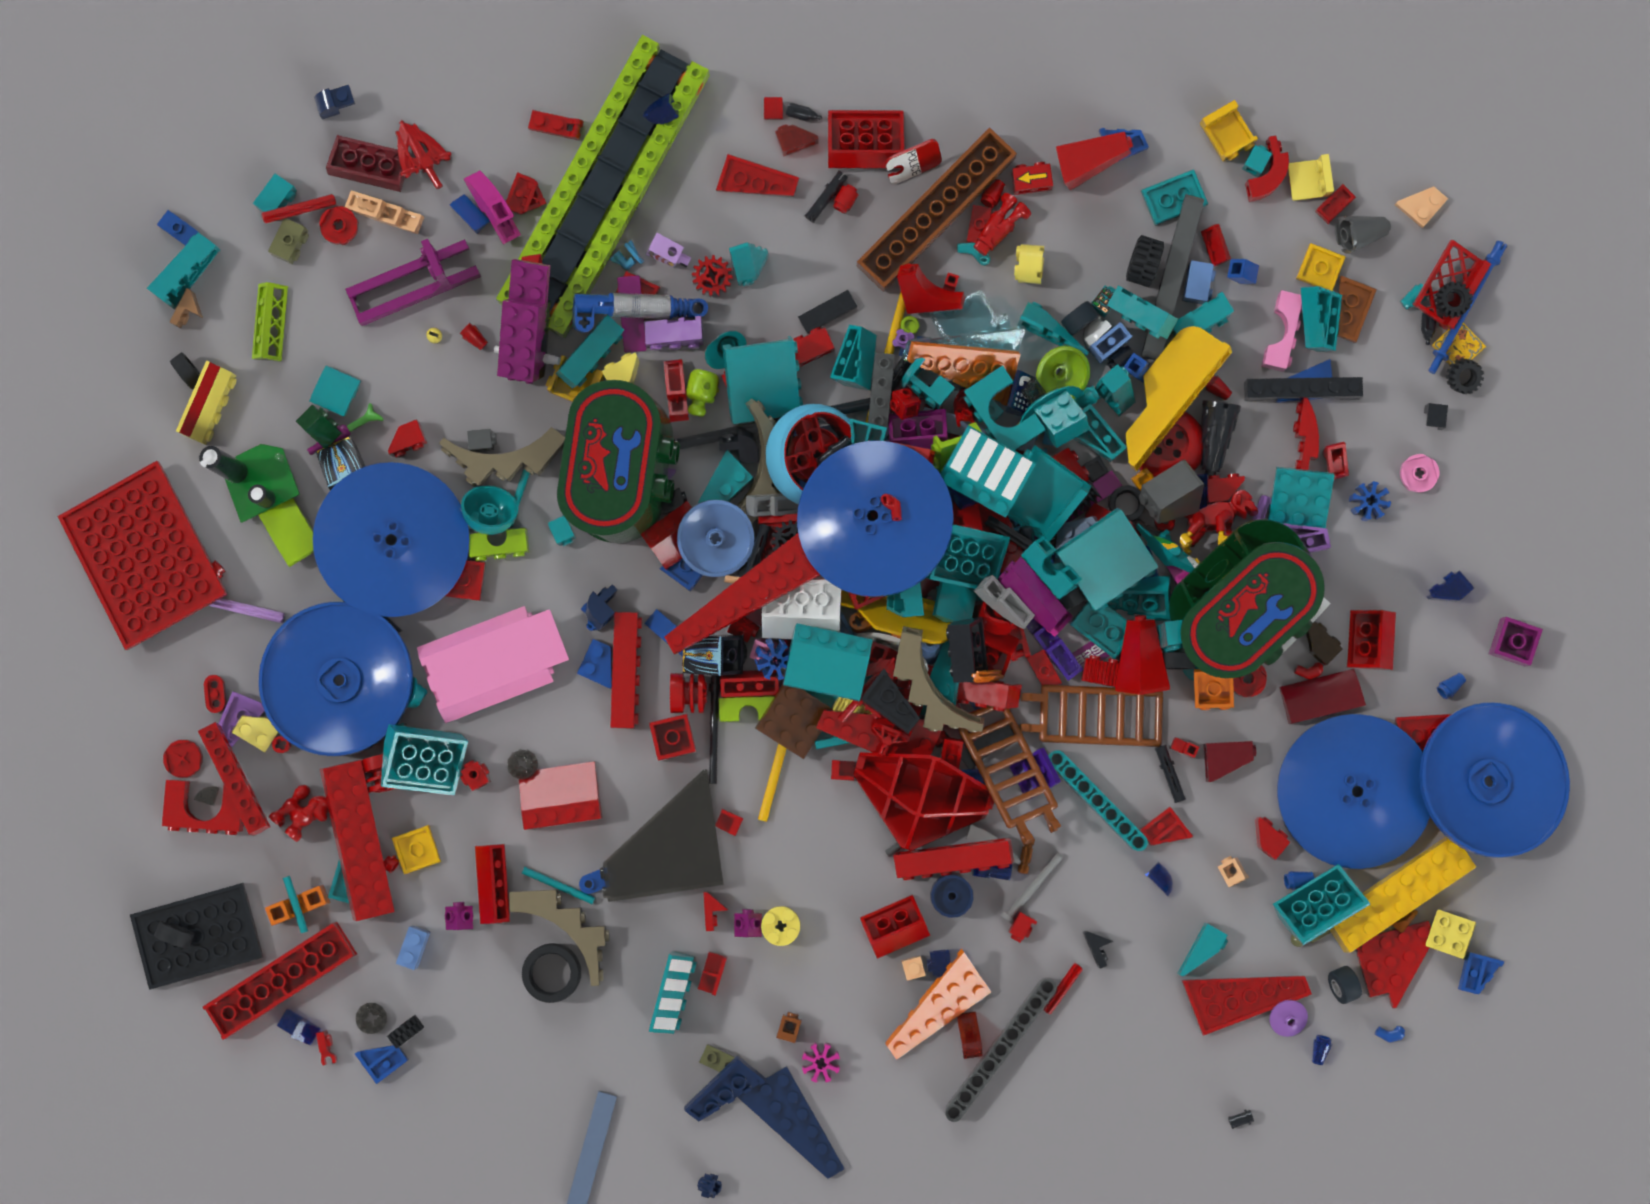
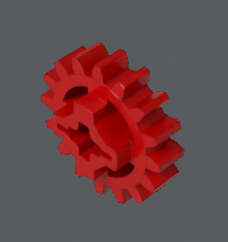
M712 255L711 259L705 256L704 262L699 259V266L694 265L693 268L696 272L692 273V277L696 279L692 282L693 284H698L696 287L697 291L702 289V295L709 292L710 297L713 296V293L720 296L719 291L727 292L725 286L731 287V283L728 280H733V276L729 275L732 272V268H726L729 264L727 261L722 263V257L716 260L715 255ZM712 264L718 265L721 268L717 269ZM706 267L705 272L700 276L701 270ZM709 269H711L712 273L715 275V283L710 277ZM725 277L723 283L719 286L720 279ZM703 284H709L712 288L706 287Z

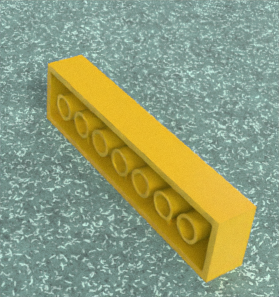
M1444 837L1364 891L1362 894L1370 902V905L1331 928L1330 932L1345 953H1351L1475 869L1476 865L1465 849Z

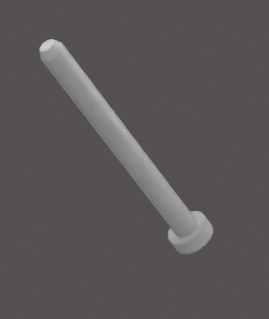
M1057 853L1009 911L1001 914L1010 924L1013 923L1015 914L1062 860L1063 856Z

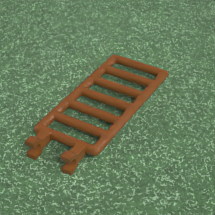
M1045 684L1041 686V694L1021 693V701L1041 702L1040 724H1020L1021 732H1039L1041 742L1160 747L1162 745L1163 691L1137 695L1117 692L1115 687ZM1049 692L1060 693L1059 735H1047ZM1068 693L1079 694L1078 736L1066 735ZM1087 694H1098L1097 737L1085 736ZM1106 695H1117L1116 737H1105ZM1125 696H1137L1135 738H1124ZM1144 696L1156 697L1154 739H1143Z
M987 705V708H979L970 712V714L982 716L994 711V706ZM1010 708L1003 712L1006 718L983 727L982 732L968 733L967 729L960 727L958 730L1006 827L1013 828L1016 826L1021 841L1025 845L1034 839L1025 822L1043 815L1050 833L1057 831L1061 825L1052 810L1058 807V804ZM1010 725L1014 733L1013 736L980 750L976 749L972 740ZM1013 743H1019L1023 752L985 767L981 757ZM1027 759L1031 767L1030 770L994 785L990 774ZM1033 776L1036 777L1040 785L1039 787L1005 802L1002 801L998 793L999 791ZM1044 793L1049 804L1011 819L1007 811L1008 808Z

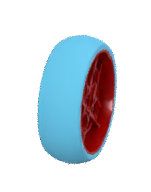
M806 404L792 409L778 420L767 441L766 465L772 482L786 498L799 504L803 488L797 484L791 473H794L798 479L807 483L812 473L819 466L816 458L821 456L828 450L830 445L836 444L845 435L851 439L850 419L833 407L822 404ZM818 419L829 424L835 430L839 439L830 431L820 428ZM795 427L797 435L792 439L788 448V455H786L788 438ZM809 433H810L811 436H812V440H811V441H810L809 438H808ZM798 457H799L800 460H801L800 465H798V463H797V458H798Z

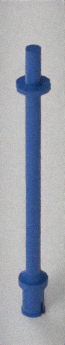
M1497 240L1491 253L1486 256V261L1491 265L1471 298L1473 300L1470 305L1471 307L1493 267L1500 264V258L1508 247L1506 243L1503 245L1504 242ZM1470 309L1461 315L1454 329L1449 331L1440 350L1432 352L1435 359L1428 370L1430 373H1436L1442 360L1448 361L1449 356L1446 353Z

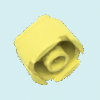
M1026 244L1017 246L1016 257L1019 265H1015V280H1018L1019 283H1042L1044 246Z
M773 907L763 917L761 924L762 933L766 940L773 945H788L797 938L800 932V919L796 912L789 907ZM778 921H782L783 924L786 923L787 926L784 927V931L776 928L775 925H778Z

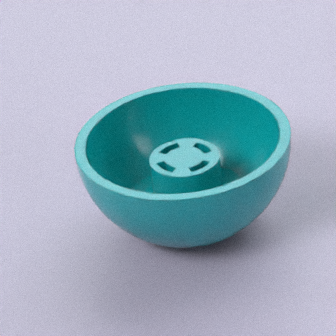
M495 486L475 487L469 490L461 501V511L466 523L473 530L485 535H495L504 532L514 523L518 515L519 507L516 499L506 490Z

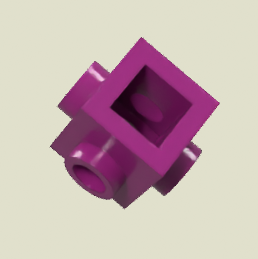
M453 902V906H446V930L473 929V906H465V902Z
M742 909V913H734V937H762V913H754V909Z

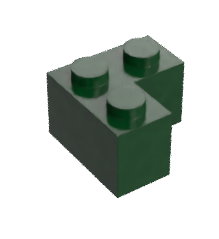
M312 404L296 422L322 447L327 449L342 433L337 428L339 424L331 417L328 419L329 414L323 408L317 409Z

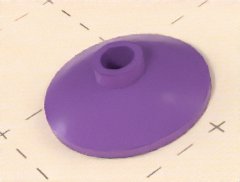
M1285 1000L1278 1003L1272 1009L1269 1022L1271 1028L1278 1035L1285 1037L1294 1036L1306 1026L1308 1014L1300 1002Z

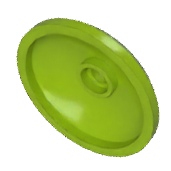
M1071 346L1056 347L1045 354L1037 367V386L1043 395L1066 386L1079 387L1084 391L1090 378V365L1088 359L1080 350Z

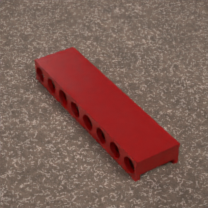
M334 922L202 1008L208 1013L221 1034L222 1040L227 1039L356 956L357 952L339 923Z

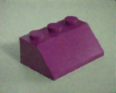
M946 409L919 411L918 416L901 420L896 413H891L888 416L890 442L932 450L931 445L933 444L934 436H938L941 442L948 440Z

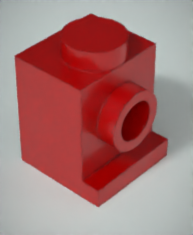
M1019 911L1008 930L1012 934L1010 938L1021 943L1024 937L1028 938L1033 930L1031 924L1036 925L1037 921Z

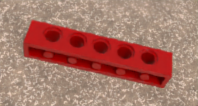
M214 722L200 729L198 733L248 834L255 836L270 828L271 826L221 725Z

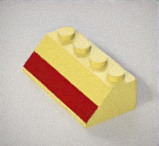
M206 361L176 432L204 445L210 442L214 435L213 428L221 419L220 412L228 403L229 391L235 387L236 375Z

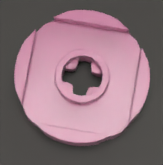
M1415 454L1407 458L1400 467L1401 482L1408 491L1416 493L1432 489L1440 475L1436 461L1424 454ZM1417 468H1419L1420 471H1424V474L1422 475L1421 479L1418 476H1415Z

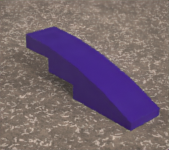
M1034 619L1029 622L1026 628L1041 648L1045 650L1048 657L1067 681L1083 670L1058 635L1054 637Z

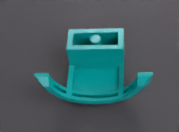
M918 358L904 374L902 387L906 388L909 385L918 397L921 395L925 398V403L930 408L940 409L953 393L955 387L941 375L931 387L927 386L917 377L922 371L919 367L925 361L924 358Z
M1066 386L1052 390L1038 398L1026 409L1020 423L1035 413L1045 426L1046 436L1058 448L1089 430L1086 414L1070 396L1073 395L1077 400L1085 394L1082 389L1075 386Z

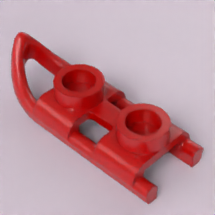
M963 388L958 392L953 401L957 427L961 426V421L975 422L972 406L969 407L964 399L958 401L961 395L963 397L966 396Z

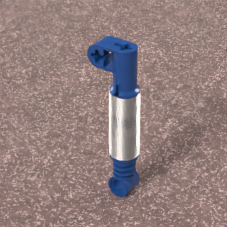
M614 292L608 295L574 294L572 323L577 332L586 333L594 326V314L641 319H672L676 316L686 317V315L688 318H695V316L703 317L708 312V304L700 298H683V300L678 298L677 300L672 295ZM695 303H698L701 306V312L699 314L695 313L693 310V306ZM577 313H590V317L584 318V321L588 323L584 328L579 324L583 317L577 316Z

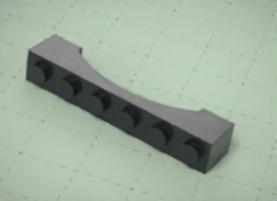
M1363 377L1247 379L1244 382V401L1290 398L1359 400L1363 397Z

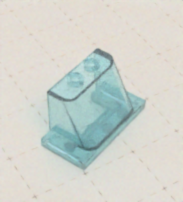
M982 290L965 297L962 309L930 313L931 320L942 341L940 344L996 349L1014 340L1007 314L1005 313L997 317Z

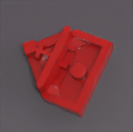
M517 172L505 201L511 212L522 215L547 204L540 191L538 182Z

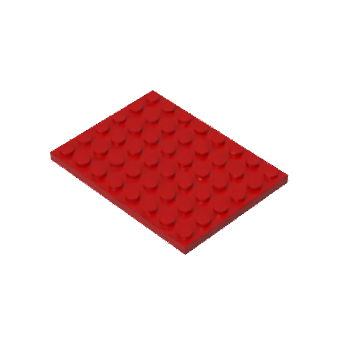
M159 461L151 463L57 516L125 650L135 647L228 595Z

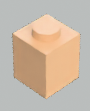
M920 955L901 960L907 981L926 976Z

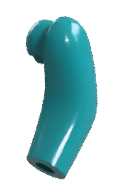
M976 243L957 244V253L971 254L983 266L990 263L988 253L984 256L974 249L973 246Z

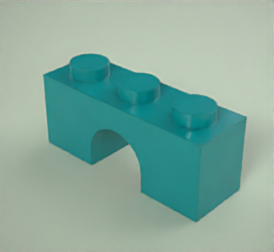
M1042 536L1034 541L1021 556L1038 574V577L1051 589V592L1060 599L1067 595L1082 578L1070 565L1062 570H1058L1052 565L1051 557L1056 549Z

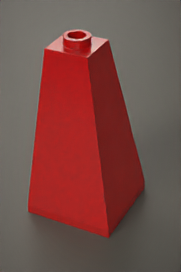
M1125 132L1056 146L1064 184L1069 190H1072L1130 155V148L1133 147L1131 136L1127 137Z
M1137 615L1135 619L1127 620L1115 691L1144 695L1170 690L1155 619H1147L1146 615Z

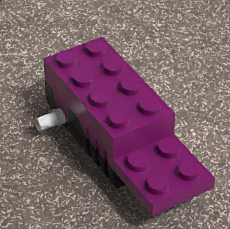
M517 259L511 261L509 298L502 302L499 346L496 345L494 347V353L499 354L497 376L505 377L510 381H525L526 384H533V382L545 376L546 364L560 365L561 357L547 354L548 326L550 324L549 316L551 312V300H548L551 265Z

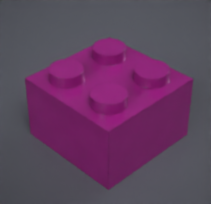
M1502 617L1499 620L1488 654L1524 667L1531 666L1543 629L1509 617Z

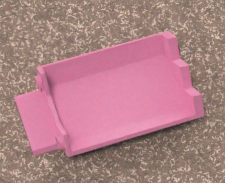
M525 606L417 647L421 665L425 669L427 681L435 695L436 705L445 724L554 682L552 674L555 673L553 666L569 660L550 609L533 615L532 612L528 613Z

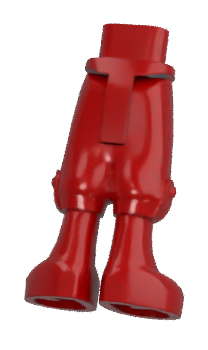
M1004 193L1000 197L1002 202L1001 208L990 214V219L977 237V243L973 246L974 249L984 256L989 251H993L1009 233L1013 232L1015 222L1019 218L1028 219L1031 216L1029 208L1024 203L1019 202L1012 214L1007 219H1004L1007 212L1017 203V198L1009 193Z

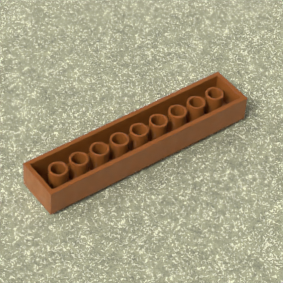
M989 127L857 261L856 266L878 288L885 292L897 279L900 265L912 264L1015 160L1017 153Z

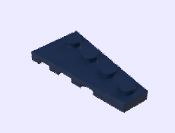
M737 1055L684 1106V1111L699 1122L720 1110V1107L724 1104H730L735 1101V1098L741 1094H747L752 1091V1088L756 1085L764 1084L766 1078Z

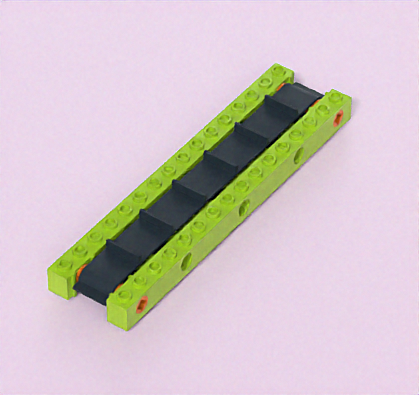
M641 35L518 260H521L524 256L541 254L542 263L551 265L548 300H551V312L548 328L563 338L567 337L573 326L574 294L591 293L710 77L707 68L693 61L689 66L688 63L662 49L660 50L659 43L644 35ZM510 274L496 298L501 305L503 300L509 298Z

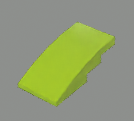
M294 498L258 515L289 567L314 553L313 529Z

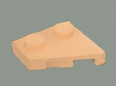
M1433 186L1397 201L1395 206L1423 228L1448 198Z

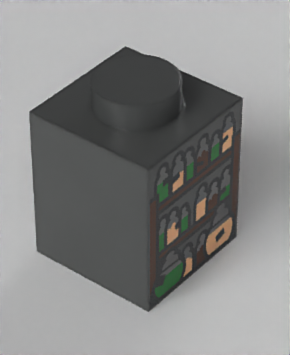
M491 429L467 431L468 445L471 452L494 450V445H497L496 433H493Z

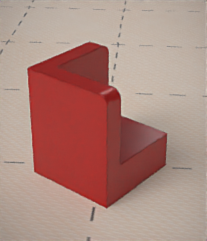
M832 760L831 779L854 781L855 762Z
M722 809L715 826L736 836L744 818Z

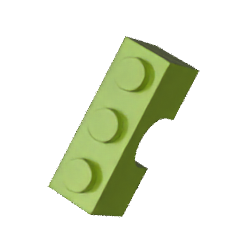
M526 528L506 530V541L500 546H493L490 543L489 535L481 533L469 534L470 558L475 559L476 562L486 561L487 557L494 556V559H504L506 555L513 554V557H523L525 553H529Z
M767 695L762 697L719 698L720 722L740 721V711L745 706L755 707L758 711V720L760 721L774 697L773 695Z

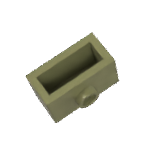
M284 218L268 252L276 258L293 264L300 256L302 244H305L309 237L306 227Z

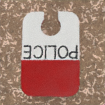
M929 139L889 157L885 161L887 171L892 170L898 165L903 166L900 171L888 174L890 182L898 184L940 165L942 157L939 144L935 139Z

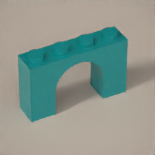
M1002 365L964 391L966 396L963 399L969 407L973 405L976 410L974 415L980 423L982 421L985 423L987 428L984 430L989 437H994L996 441L1016 451L1045 432L1046 429L1036 414H1033L1017 426L1009 428L999 426L991 419L989 404L992 398L1013 384V380Z

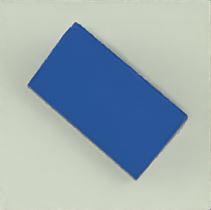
M465 194L449 204L476 234L490 223V220Z

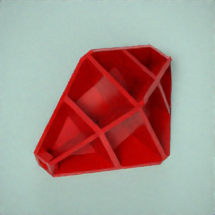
M859 753L853 776L899 846L903 849L913 851L984 819L988 815L989 809H993L994 800L986 785L939 757L920 754L887 753L884 758L882 755L879 756L878 753Z

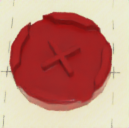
M177 740L172 742L164 752L163 763L166 770L173 776L188 778L200 770L203 763V754L194 742Z

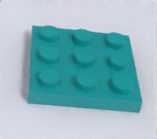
M1276 467L1268 520H1274L1282 524L1326 528L1335 474Z

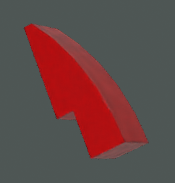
M682 359L663 361L670 422L689 420L683 361Z

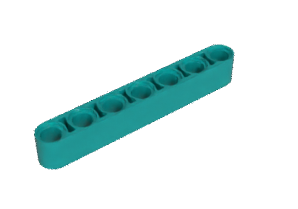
M1062 751L1050 752L1048 755L1050 760L1054 754L1061 756L1060 764L1056 765L1052 762L1057 774L1131 849L1143 851L1148 844L1145 835ZM1068 767L1073 768L1075 771V775L1071 779L1065 775V770ZM1082 781L1088 784L1086 792L1079 790V784ZM1095 795H1099L1102 798V803L1099 806H1095L1092 802ZM1109 809L1115 811L1116 815L1113 820H1109L1106 817V812ZM1122 823H1126L1129 826V831L1126 834L1120 832L1119 828ZM1136 837H1140L1143 841L1142 846L1136 848L1133 844V840Z

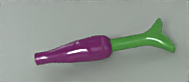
M369 403L364 416L348 425L342 424L337 427L342 434L333 443L349 437L353 430L369 421H383V417L374 412L373 405ZM317 442L308 448L307 451L310 455H313L315 451L323 447Z

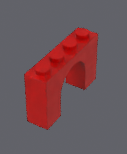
M166 780L162 826L168 827L169 831H179L180 828H187V832H199V829H206V833L218 834V830H223L226 835H237V832L243 831L244 824L225 785L223 786L222 806L219 813L214 818L203 821L196 818L188 806L190 781Z

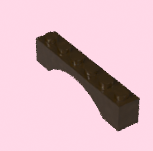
M1314 621L1306 633L1309 653L1319 663L1326 666L1343 648L1340 646L1341 642L1336 637H1331L1326 632L1327 628L1322 623Z

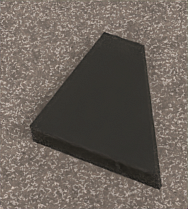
M707 769L702 770L603 862V867H600L601 879H605L606 886L602 887L603 897L607 898L608 902L724 885Z

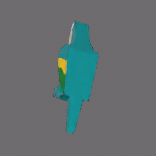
M1140 524L1136 525L1137 530L1148 542V547L1165 566H1175L1190 573L1200 563L1197 557L1189 556L1177 543L1171 540L1170 532L1167 529L1156 537L1152 536Z

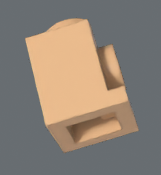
M1229 856L1221 861L1222 865L1218 866L1228 887H1233L1249 878L1237 857L1232 858ZM1232 867H1235L1237 870L1235 874H1232L1230 871Z

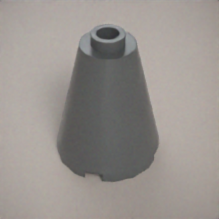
M1341 216L1337 219L1339 223L1335 224L1336 241L1338 245H1342L1344 249L1341 250L1345 254L1353 253L1387 236L1391 230L1389 220L1385 217Z

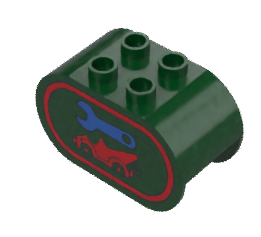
M605 380L594 383L583 389L575 397L568 414L557 487L558 506L563 516L573 526L594 538L609 543H627L641 538L640 534L659 520L663 509V502L671 503L674 496L675 483L674 480L668 479L669 464L677 465L680 442L674 441L672 425L665 410L637 385L622 380Z
M1268 519L1248 521L1234 530L1177 584L1169 601L1171 621L1182 620L1180 629L1182 646L1188 658L1197 668L1214 677H1242L1254 672L1263 663L1271 665L1276 662L1283 653L1282 646L1292 636L1298 639L1309 631L1312 626L1311 619L1318 612L1324 598L1325 583L1323 574L1301 538L1291 528L1280 522Z

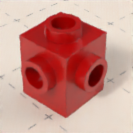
M909 387L892 392L890 407L901 420L918 416L921 400Z
M743 617L730 624L727 632L732 635H744L743 640L748 643L751 636H756L760 627L747 617Z
M472 760L463 765L465 769L461 770L462 776L460 778L465 786L469 785L471 791H476L491 782L487 775L490 772L485 763L481 764L480 761L474 762ZM476 771L477 776L474 778L473 773Z

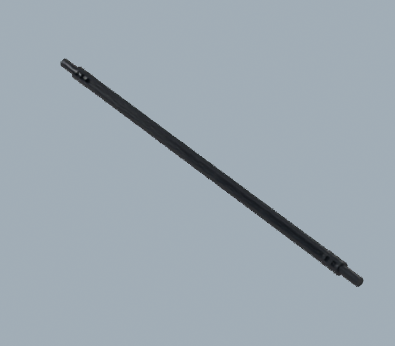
M952 380L948 381L955 387L954 391L961 390L962 388L966 389ZM870 398L832 405L830 407L839 410L843 414L868 410ZM779 417V418H773V419H774L775 422L777 423L778 420H779L781 417ZM753 422L674 439V441L680 442L681 450L718 442V437H722L725 434H733L735 436L737 435V428L746 429L752 434L759 432L756 423Z

